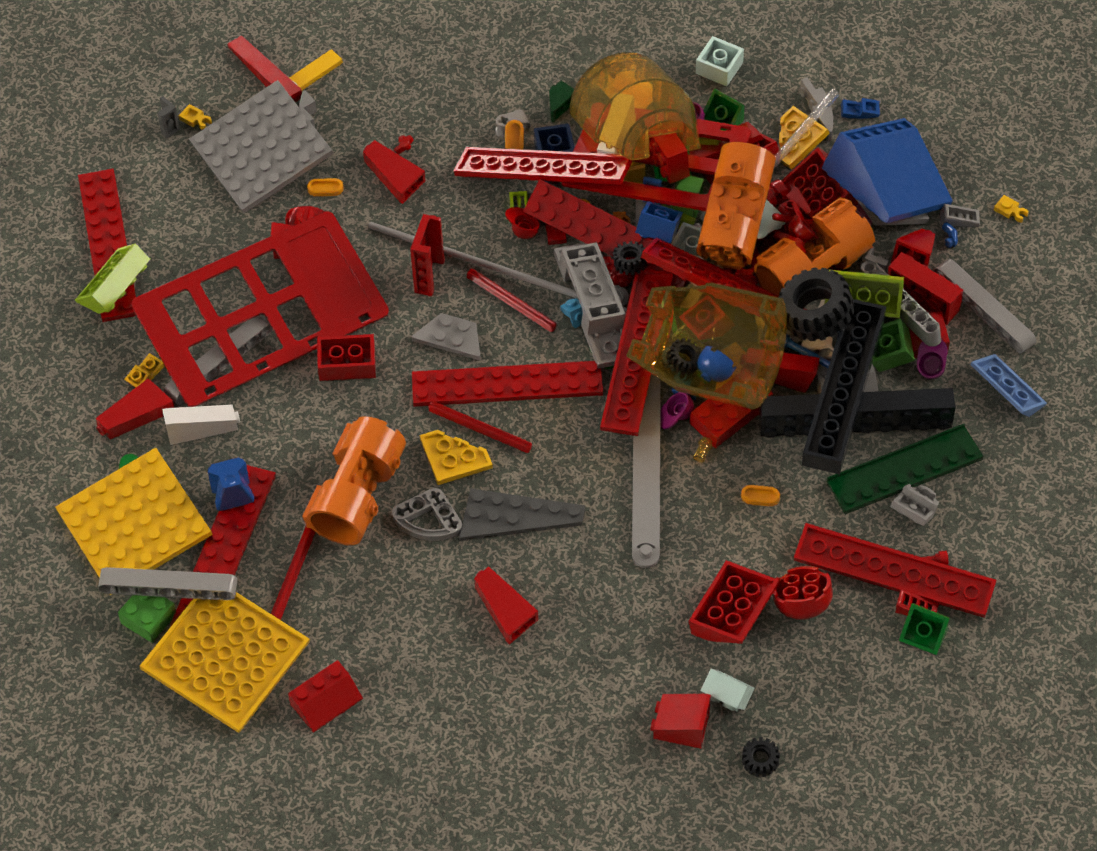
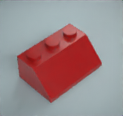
M338 660L288 693L290 705L313 733L363 699L350 674Z

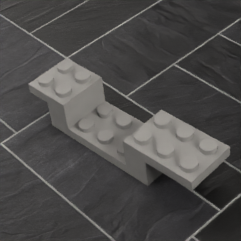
M597 242L554 248L553 253L563 280L572 281L583 310L581 326L597 368L614 366L625 312Z

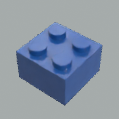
M648 201L641 211L635 233L640 234L643 238L655 239L657 237L671 244L678 232L683 212Z

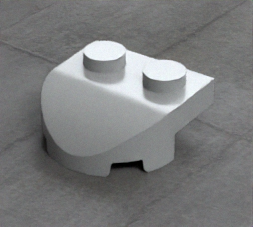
M908 484L903 487L901 494L892 501L890 507L912 519L915 523L924 526L933 518L939 501L936 500V493L930 488L923 485L911 487Z

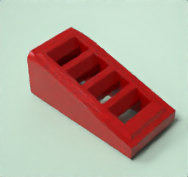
M794 187L786 195L788 200L794 199L802 214L808 219L813 220L814 212L800 189Z
M901 590L895 613L907 616L912 603L918 606L922 605L926 609L930 607L932 608L931 611L937 612L939 604L911 592Z

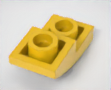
M149 353L140 366L135 365L124 380L136 388L146 379L152 380L164 368V364L160 359Z

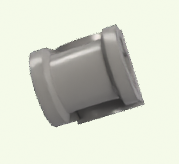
M519 109L499 115L496 118V135L500 138H505V125L511 120L520 121L523 124L524 132H527L531 124L525 112Z

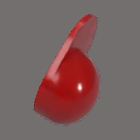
M511 207L507 209L505 217L512 224L514 235L521 239H531L536 236L540 226L536 218L523 212L524 208Z

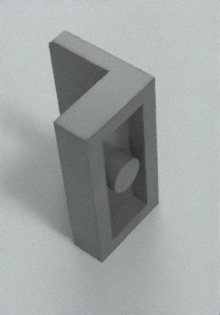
M162 96L160 97L162 110L157 114L161 134L167 139L180 130L176 107Z

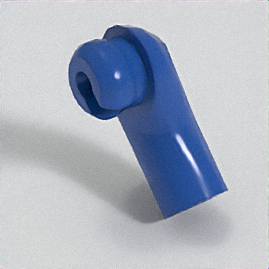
M946 222L942 225V230L949 237L945 239V245L948 248L955 247L958 243L957 230Z

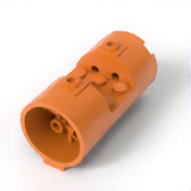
M730 142L722 146L696 249L697 254L706 260L709 257L716 261L715 264L721 265L723 268L738 270L744 267L745 264H751L776 162L775 156L770 151L760 146L743 142Z
M842 197L838 198L812 217L814 222L811 223L810 227L820 239L813 238L804 244L803 247L807 252L806 254L796 246L795 241L783 238L756 257L757 263L754 265V273L759 280L760 287L780 296L781 289L785 288L784 284L788 280H792V276L795 274H801L803 270L810 271L811 268L828 269L832 265L843 270L849 268L860 256L873 248L872 244L875 243V236L869 222L865 217L861 218L855 212L857 208L853 206L851 200Z
M367 416L359 417L352 424L347 423L333 452L336 463L340 467L334 479L326 480L322 486L317 485L302 516L307 528H312L322 537L343 545H357L361 542L369 523L372 522L373 517L378 513V505L374 497L371 496L372 491L376 490L377 483L388 481L400 466V457L406 446V440L399 430L393 431L386 426L387 422Z

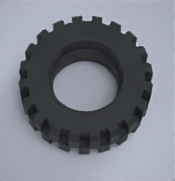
M811 268L810 271L803 270L801 274H795L792 276V280H788L784 284L785 288H782L779 293L778 308L785 327L793 336H798L802 340L816 341V339H820L822 341L826 340V337H833L838 331L841 332L845 328V324H849L854 314L855 305L848 283L838 272L834 270L829 271L827 268ZM829 299L820 308L813 310L803 309L814 300Z

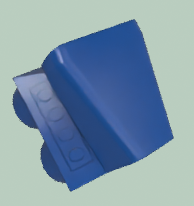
M238 457L211 464L208 468V476L212 493L216 494L215 504L218 511L254 502V494L248 486L250 481L247 465L243 459Z

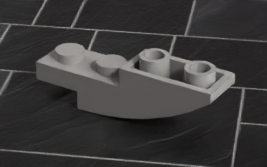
M808 77L801 79L800 95L808 101V106L811 109L810 117L829 130L830 134L825 138L829 143L831 142L833 132V112L828 96L822 87L815 89Z

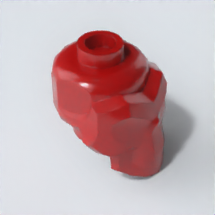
M610 256L603 257L613 284L620 287L628 286L633 280L634 275H631V273L625 275V272L619 273V270L617 271L614 267V260Z

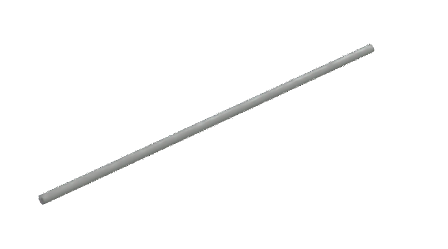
M369 222L368 225L369 229L413 243L415 237L374 222ZM443 246L444 254L578 299L576 291ZM623 307L624 312H625V315H626L627 308H626V307ZM664 320L662 328L672 331L671 322Z

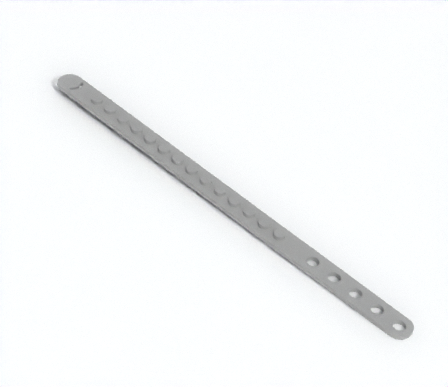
M636 199V227L641 211L647 204L643 200ZM661 335L639 435L633 436L632 560L637 566L642 568L655 566L660 558L661 366L659 362H661Z

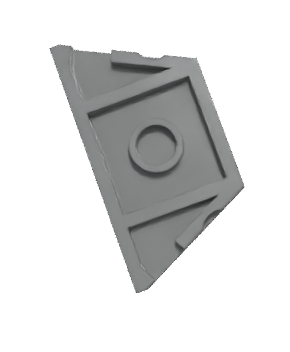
M440 313L412 335V341L477 360L481 358L475 322Z

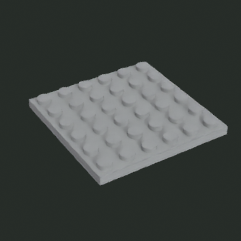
M278 80L189 138L191 144L243 213L249 211L334 154Z

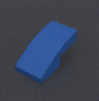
M862 98L860 102L843 99L841 102V118L869 119L879 117L880 106L877 100Z

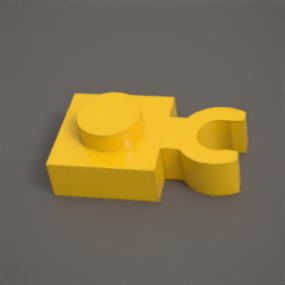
M190 104L178 115L180 121L193 128L197 124L203 130L206 128L204 123L212 124L211 117L204 116L202 110Z
M1003 195L994 206V211L1008 219L1014 216L1015 220L1020 223L1023 222L1024 218L1020 214L1027 217L1029 212L1025 208H1018L1019 203L1006 195Z

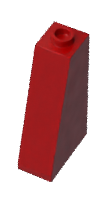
M376 140L364 148V162L400 203L403 204L426 181L425 170Z
M749 348L746 355L742 354L739 365H742L741 372L747 368L758 379L806 393L817 374L820 358Z
M148 378L96 417V429L102 436L106 435L111 440L163 417L162 409L174 408L173 400Z
M489 566L476 574L474 578L475 589L506 642L510 645L538 621V610Z

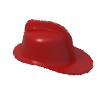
M792 203L796 214L789 223L790 235L799 237L804 244L813 238L819 240V236L809 226L799 208Z

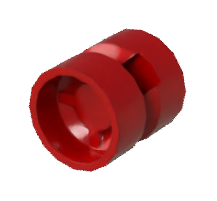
M776 179L769 186L767 200L774 207L788 200L786 196L789 193L788 189L781 180Z

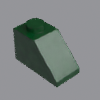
M562 80L556 85L554 84L549 90L550 117L553 123L577 102V91Z

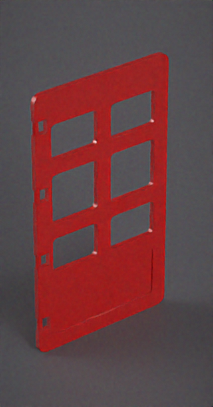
M329 211L316 215L135 297L131 304L133 311L182 398L190 407L198 406L215 396L230 391L266 372L279 368L317 349V344L310 347L308 342L317 337L349 335L362 329L364 326L386 317L389 312L386 302L334 214ZM271 251H275L294 282V284L273 294L267 292L250 263L251 260ZM233 268H237L256 301L223 317H219L200 284ZM183 291H188L206 324L181 335L162 301ZM297 297H302L321 330L297 341L288 329L277 307ZM263 314L283 348L250 364H246L227 330ZM367 314L370 319L361 323L359 318ZM213 337L216 339L233 371L211 382H207L191 355L189 347ZM266 362L268 367L259 371L257 365ZM214 386L216 391L207 395L204 390Z

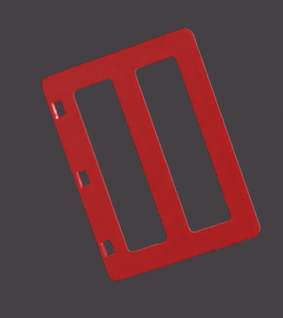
M597 103L594 105L573 152L597 153L600 142L599 137L607 122L612 104ZM635 108V126L645 128V123L665 116L666 119L676 121V123L669 122L675 133L727 141L729 143H748L751 137V129L748 127ZM721 128L730 130V132L721 130ZM625 145L621 154L632 155L633 162L654 165L652 156L646 153L645 147ZM688 155L689 171L715 176L718 164L717 159ZM624 180L621 185L561 182V185L564 187L701 211L707 210L712 190L711 185L708 194H699Z

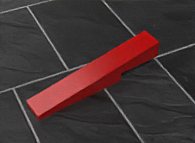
M242 35L227 44L228 48L266 87L278 80L295 103L301 99L302 89Z

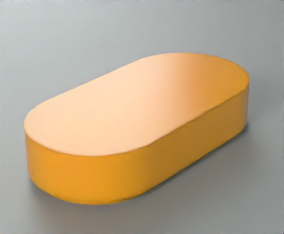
M511 120L505 125V149H524V127L518 120Z
M337 178L313 179L307 184L308 193L312 196H338L344 190L343 182Z
M747 485L741 491V499L750 505L775 506L780 501V492L774 487Z

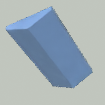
M996 354L971 362L970 365L1021 414L1030 417L1047 404Z

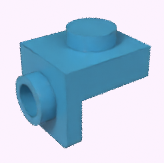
M569 299L560 308L562 313L570 318L572 326L577 328L581 326L583 310L578 299Z

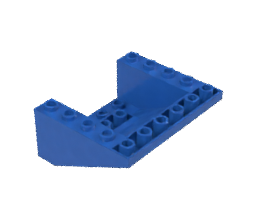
M905 118L840 132L822 166V169L827 172L829 177L834 178L842 188L848 190L855 199L861 201L869 211L875 213L879 220L884 223L942 209L944 204L951 205L953 201L918 129Z

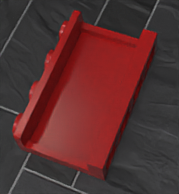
M423 214L410 248L414 293L433 296L432 264H444L445 262L442 222L440 217Z

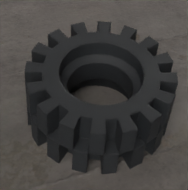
M629 241V244L623 242V246L619 244L617 245L618 248L615 247L613 252L614 267L617 271L619 270V273L625 272V275L629 273L635 275L634 272L639 274L641 273L640 269L642 271L645 270L647 261L640 258L645 249L642 244L639 245L636 241L633 244L632 241ZM627 257H635L634 259H625Z
M685 338L677 339L667 352V365H671V370L675 368V373L677 374L680 371L681 375H685V373L690 375L698 369V357L702 351H700V346L696 347L697 343L695 341L693 344L690 343L691 339L685 341ZM678 353L688 355L691 361L683 360Z
M759 737V741L753 738L752 743L748 741L747 745L743 748L742 764L746 771L749 769V774L751 775L753 772L756 773L755 777H759V774H762V777H766V773L771 775L773 770L776 771L779 765L778 746L775 747V742L769 743L770 739L768 738L765 741H762L763 737ZM758 751H762L768 755L769 759L767 762L759 763L753 759V755Z

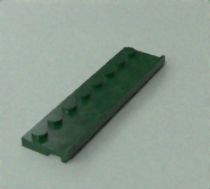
M961 424L844 470L840 475L834 474L829 476L826 482L846 515L901 493L905 485L910 484L911 487H916L983 460L984 456L967 431L965 424Z

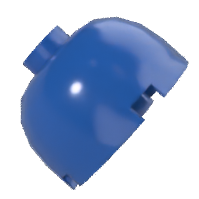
M705 346L697 362L698 368L702 373L701 377L708 382H711V380L715 382L727 380L737 368L736 366L732 367L734 362L721 351L716 350V352L711 351V346Z

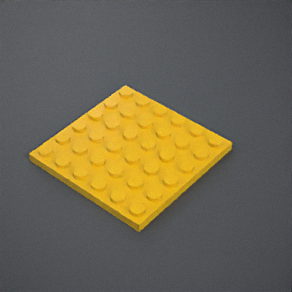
M157 448L152 449L55 506L99 578L101 569L106 567L154 570L213 535Z
M237 592L233 600L193 599L141 663L140 669L240 733L308 645L310 639Z

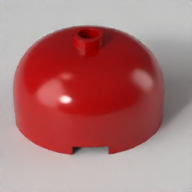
M795 567L787 570L788 574L775 578L779 580V584L772 594L775 606L783 615L796 620L814 618L822 614L832 601L833 588L830 575L819 571L818 567Z

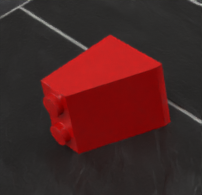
M662 694L661 701H657L655 713H658L657 718L652 719L650 731H653V739L701 749L710 715L711 694Z

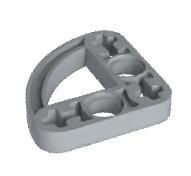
M438 488L429 489L396 505L392 509V518L395 524L402 531L415 538L440 541L453 538L461 532L462 522L444 493ZM433 495L438 497L440 504L437 505L436 500L432 498ZM415 503L423 504V507L418 510L412 506ZM447 509L450 512L448 515L442 516L439 514V511ZM432 510L443 529H424L408 521ZM397 513H404V516L401 517L400 515H397ZM450 519H451L452 524H453L454 526H457L456 529H454L453 527H450V522H449Z

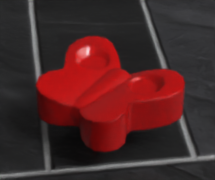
M411 135L400 136L398 138L400 144L394 148V151L397 154H401L405 150H409L411 143L414 141Z

